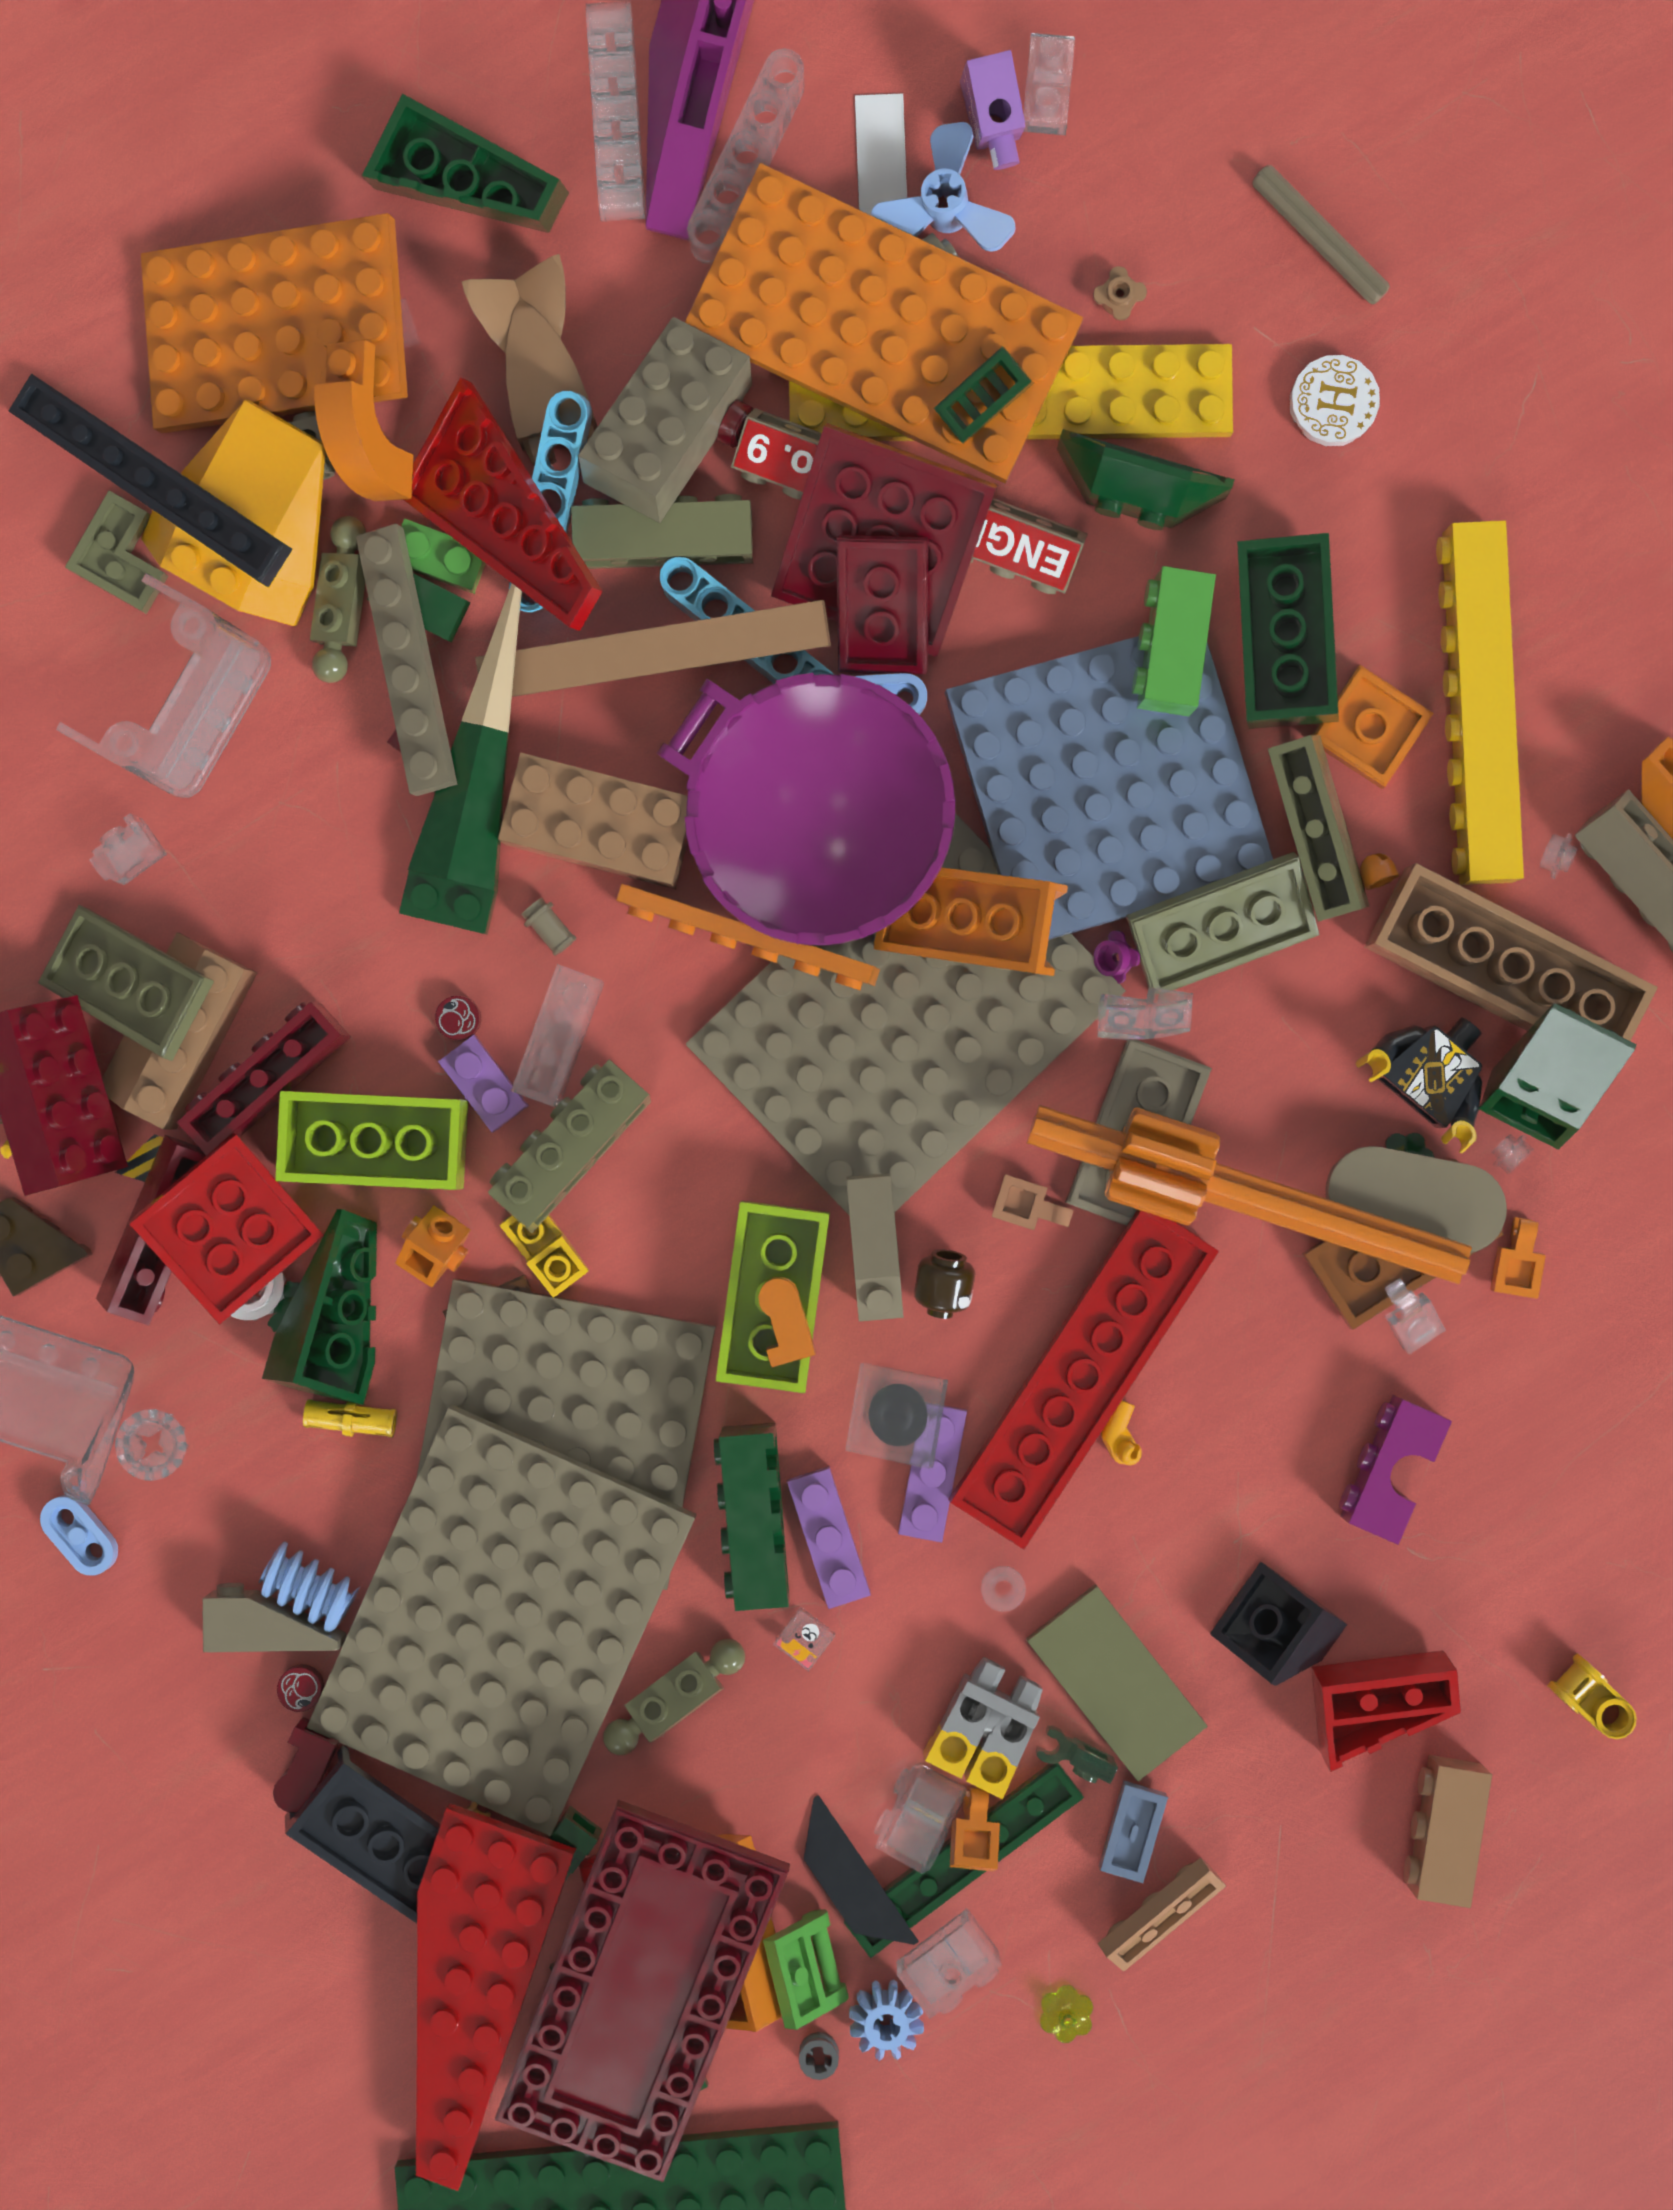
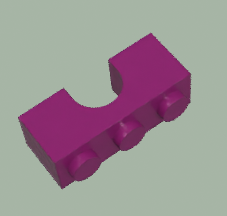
M1395 1395L1392 1396L1390 1403L1384 1402L1376 1416L1375 1426L1379 1429L1372 1444H1365L1359 1455L1357 1467L1361 1468L1355 1484H1348L1342 1494L1339 1507L1343 1511L1340 1517L1349 1524L1399 1545L1416 1503L1395 1492L1390 1479L1392 1468L1399 1459L1409 1455L1421 1456L1435 1462L1452 1421Z

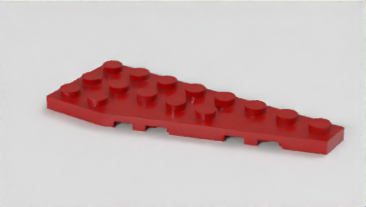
M451 1803L445 1810L417 1892L416 2176L458 2191L469 2164L576 1848Z

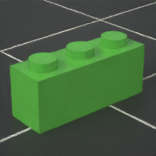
M1162 566L1155 579L1148 580L1144 596V606L1151 607L1149 622L1142 623L1138 639V650L1144 651L1143 666L1136 667L1132 682V694H1138L1137 709L1188 717L1197 709L1216 574Z

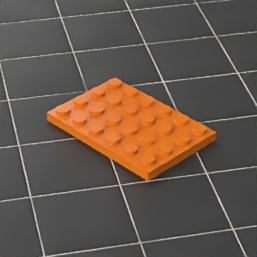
M384 213L141 253L154 430L160 433L223 425L244 400H250L276 416L315 411L314 384L326 382L327 344L366 340L376 345L374 402L408 398L395 219L390 214Z

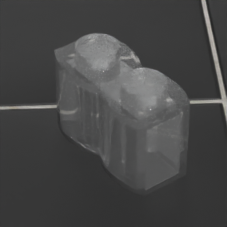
M919 1763L913 1765L911 1770L905 1768L899 1775L893 1792L898 1795L892 1811L886 1809L882 1813L874 1833L879 1835L875 1848L914 1870L925 1873L931 1869L941 1850L952 1821L955 1819L963 1802L967 1788Z

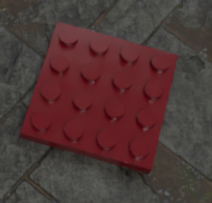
M826 423L822 430L771 597L793 605L824 600L827 617L837 620V537L839 535L928 537V654L937 657L998 485Z

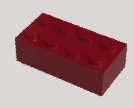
M78 995L0 1012V1116L24 1196L128 1167Z

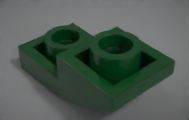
M413 573L425 630L452 643L471 602Z

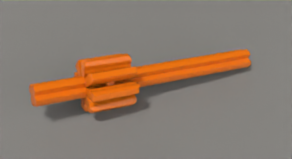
M1042 1105L1038 1106L1030 1128L1027 1144L1109 1170L1110 1175L1105 1186V1196L1107 1199L1187 1226L1195 1220L1198 1208L1202 1207L1205 1201L1455 1284H1460L1462 1275H1466L1470 1264V1259H1468L1472 1249L1470 1245L1219 1164L1215 1160L1220 1148L1219 1135L1138 1107L1134 1108L1129 1114L1126 1127L1124 1126L1122 1132Z

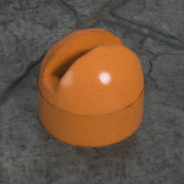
M1383 853L1366 856L1360 866V875L1366 890L1379 888L1399 877L1394 862Z

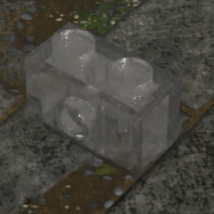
M968 1908L896 1961L898 1978L929 2019L939 2012L947 2014L962 2001V1994L974 1985L980 1988L988 1984L998 1974L999 1970L997 1968L1002 1965L999 1950Z

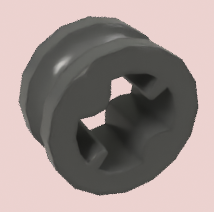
M822 2032L808 2035L800 2045L799 2064L801 2070L806 2076L816 2080L826 2079L834 2074L839 2061V2049L836 2041L830 2035ZM814 2047H822L823 2053L831 2055V2058L825 2057L823 2065H815V2059L807 2057V2053L813 2055Z

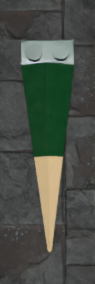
M512 583L451 748L458 785L435 792L407 869L409 872L399 914L488 935L498 893L501 846L498 837L503 816L511 700L522 591Z

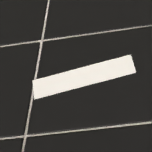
M903 94L855 95L859 210L871 215L872 209L878 203L907 198Z

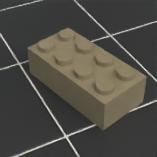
M672 317L579 453L578 458L584 483L661 523L717 439L720 424L727 410L736 400L742 401L751 388L750 356Z

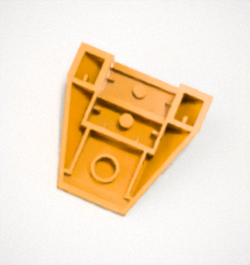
M244 400L181 472L182 475L293 549L269 588L154 510H152L141 540L160 567L237 611L292 626L297 625L312 592L315 580L326 454L322 441L250 400Z

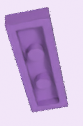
M926 1402L929 1413L928 1424L922 1436L915 1441L898 1534L942 1543L950 1504L948 1498L952 1494L967 1410Z
M830 1466L788 1479L789 1490L828 1609L871 1596Z

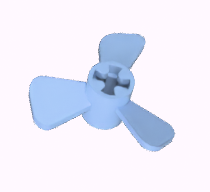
M966 122L940 125L932 132L930 143L935 171L931 172L923 181L921 196L881 202L876 204L871 212V216L915 237L929 224L935 230L942 233H953L964 228L982 249L991 252L1001 249L1016 230L1014 219L1010 215L972 203L968 199L965 182L960 175L973 140L972 127ZM943 195L944 198L948 197V207L938 208V198Z

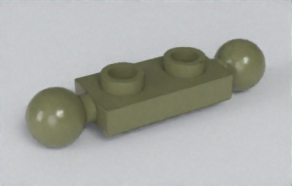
M343 516L337 519L331 527L330 536L333 544L337 547V553L321 554L310 641L324 645L323 649L319 650L313 657L312 669L316 677L326 683L338 682L346 675L348 662L345 655L341 652L342 646H357L365 578L360 555L355 554V551L358 550L356 536L366 533L362 522L352 516Z
M722 1639L712 1647L708 1661L704 1660L700 1652H694L624 1705L632 1716L631 1719H617L608 1724L603 1734L606 1748L615 1755L629 1754L637 1746L639 1734L642 1732L649 1742H654L724 1689L716 1676L720 1673L731 1675L743 1667L745 1651L742 1645L733 1639Z

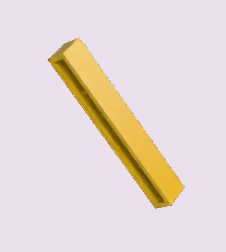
M1506 520L1452 523L1442 533V537L1438 538L1436 546L1438 564H1444V581L1440 582L1438 598L1440 608H1446L1447 624L1441 630V649L1443 653H1448L1449 670H1445L1443 675V692L1445 697H1450L1451 714L1447 715L1445 720V735L1447 741H1452L1453 759H1449L1447 766L1448 783L1450 786H1455V803H1452L1450 806L1449 820L1451 829L1457 830L1458 848H1453L1452 870L1455 875L1459 874V885L1513 883L1524 878Z

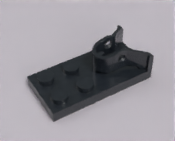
M342 1745L337 1752L338 1763L297 1812L286 1813L285 1834L417 1924V1892L441 1824L350 1761L349 1748Z

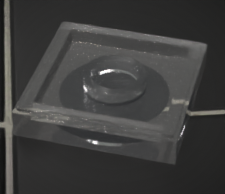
M860 1363L845 1451L927 1469L933 1468L948 1379L869 1363Z

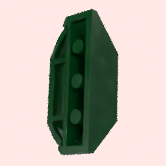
M1065 429L1062 430L1057 451L1086 504L1095 506L1094 510L1097 513L1107 517L1119 518L1123 514L1137 518V523L1140 526L1151 530H1163V527L1173 528L1225 500L1235 480Z

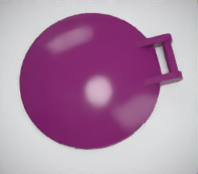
M813 673L794 675L776 680L777 683L763 688L753 695L750 693L741 700H738L712 681L706 679L699 689L702 692L701 696L669 744L663 743L656 754L689 776L687 782L686 817H684L686 836L690 852L694 856L703 881L715 898L741 922L758 932L775 939L803 945H833L858 940L880 931L907 913L922 898L938 875L949 850L955 822V793L949 764L937 738L923 718L909 704L882 686L845 674H841V676L832 674L814 675ZM718 703L725 708L692 759L689 760L683 756L684 752Z

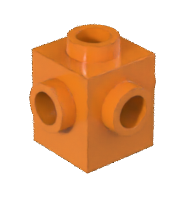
M433 1205L423 1219L416 1215L406 1227L401 1236L405 1242L395 1264L432 1288L447 1268L455 1272L466 1257L469 1250L463 1245L471 1229L460 1223L454 1216L445 1213Z

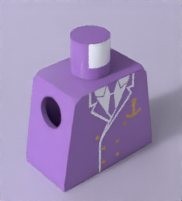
M1008 50L967 60L960 79V85L970 126L973 130L976 149L989 148L994 170L1015 166L1020 163L1015 141L1020 139L1025 129V120L1012 52ZM996 115L1003 120V122H995L991 119L990 116Z

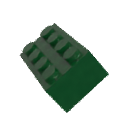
M1329 533L1237 541L1246 721L1249 729L1339 722Z

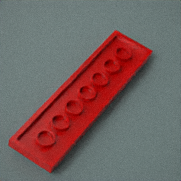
M1137 1209L948 1498L949 1502L1025 1550L1219 1253V1250L1175 1221Z

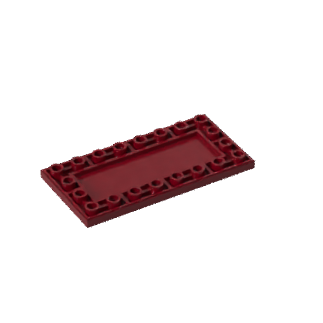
M618 1800L500 2102L495 2120L664 2182L788 1875L790 1863Z

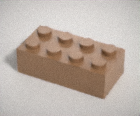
M520 753L498 840L509 847L676 889L688 844L684 818L686 817L687 795Z

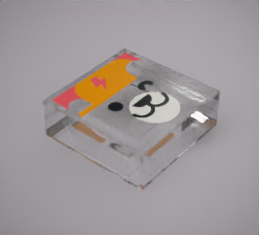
M800 1606L774 1640L773 1645L809 1672L835 1638L836 1633Z

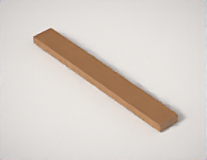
M824 600L516 650L512 697L831 646ZM485 655L475 657L478 674Z

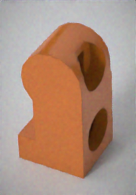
M773 1277L767 1280L762 1286L758 1298L762 1311L771 1319L777 1344L768 1346L766 1349L771 1368L816 1355L815 1346L796 1285L785 1277Z

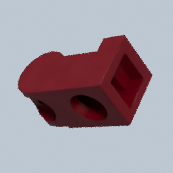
M305 1717L294 1727L287 1742L298 1748L290 1768L279 1778L273 1789L275 1803L286 1812H297L321 1784L340 1744L338 1740L328 1738L308 1729L307 1725L310 1720Z

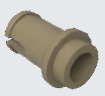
M540 898L521 915L526 919L524 923L526 928L531 926L551 949L552 954L556 956L570 946L577 937L568 930L553 912V903H546L543 898Z

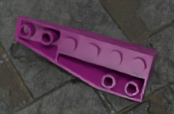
M661 0L649 44L646 230L689 241L754 0Z

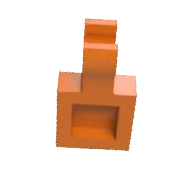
M1519 1217L1513 1218L1511 1248L1497 1247L1490 1290L1535 1299L1539 1298L1546 1259L1545 1254L1533 1252L1539 1222Z
M970 1788V1791L964 1792L963 1812L965 1819L956 1818L952 1821L949 1867L992 1872L998 1870L1000 1823L987 1822L989 1793L982 1789Z

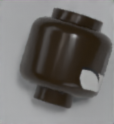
M939 1249L932 1251L931 1256L925 1257L920 1261L914 1297L920 1305L927 1308L928 1315L935 1318L949 1319L953 1317V1313L961 1312L969 1307L976 1274L973 1266L966 1262L967 1257L957 1251Z

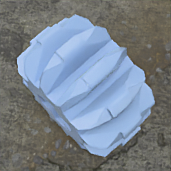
M894 1979L890 1981L888 1990H882L881 1984L875 1980L872 1982L873 1995L860 1990L857 1993L859 2005L851 2006L849 2009V2018L855 2021L850 2025V2034L852 2037L861 2038L859 2049L862 2053L875 2047V2058L880 2061L884 2057L885 2050H891L892 2056L898 2060L901 2058V2045L907 2049L914 2050L916 2047L914 2035L924 2032V2023L918 2019L923 2014V2006L921 2003L912 2002L914 1992L911 1988L904 1989L898 1994V1982ZM884 2014L893 2016V2020L890 2019V2025L880 2024V2020L883 2021Z

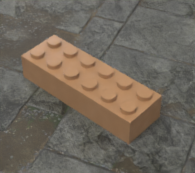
M1417 863L1404 869L1364 946L1368 950L1526 1031L1536 1023L1553 1003H1556L1631 1041L1658 988Z

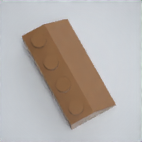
M179 932L176 933L166 954L212 979L214 982L172 1061L164 1059L124 1035L102 1077L107 1096L111 1101L122 1109L163 1130L178 1129L179 1124L177 1121L185 1115V1107L193 1100L257 975V972Z

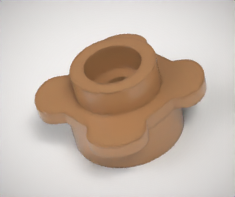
M1117 266L1111 269L1110 278L1105 284L1095 288L1093 298L1097 304L1102 305L1116 320L1123 321L1129 318L1136 302L1145 299L1147 289L1143 283H1136L1132 280L1124 267ZM1122 290L1124 292V296L1118 297L1116 295V291Z

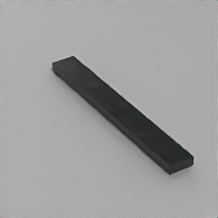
M33 374L29 376L8 410L17 418L268 588L293 550Z

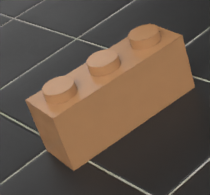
M1429 1755L1427 1768L1422 1767L1419 1772L1418 1793L1422 1795L1420 1812L1415 1811L1412 1816L1411 1837L1415 1839L1413 1855L1406 1857L1403 1872L1404 1882L1408 1883V1888L1418 1900L1471 1908L1492 1774L1481 1763Z

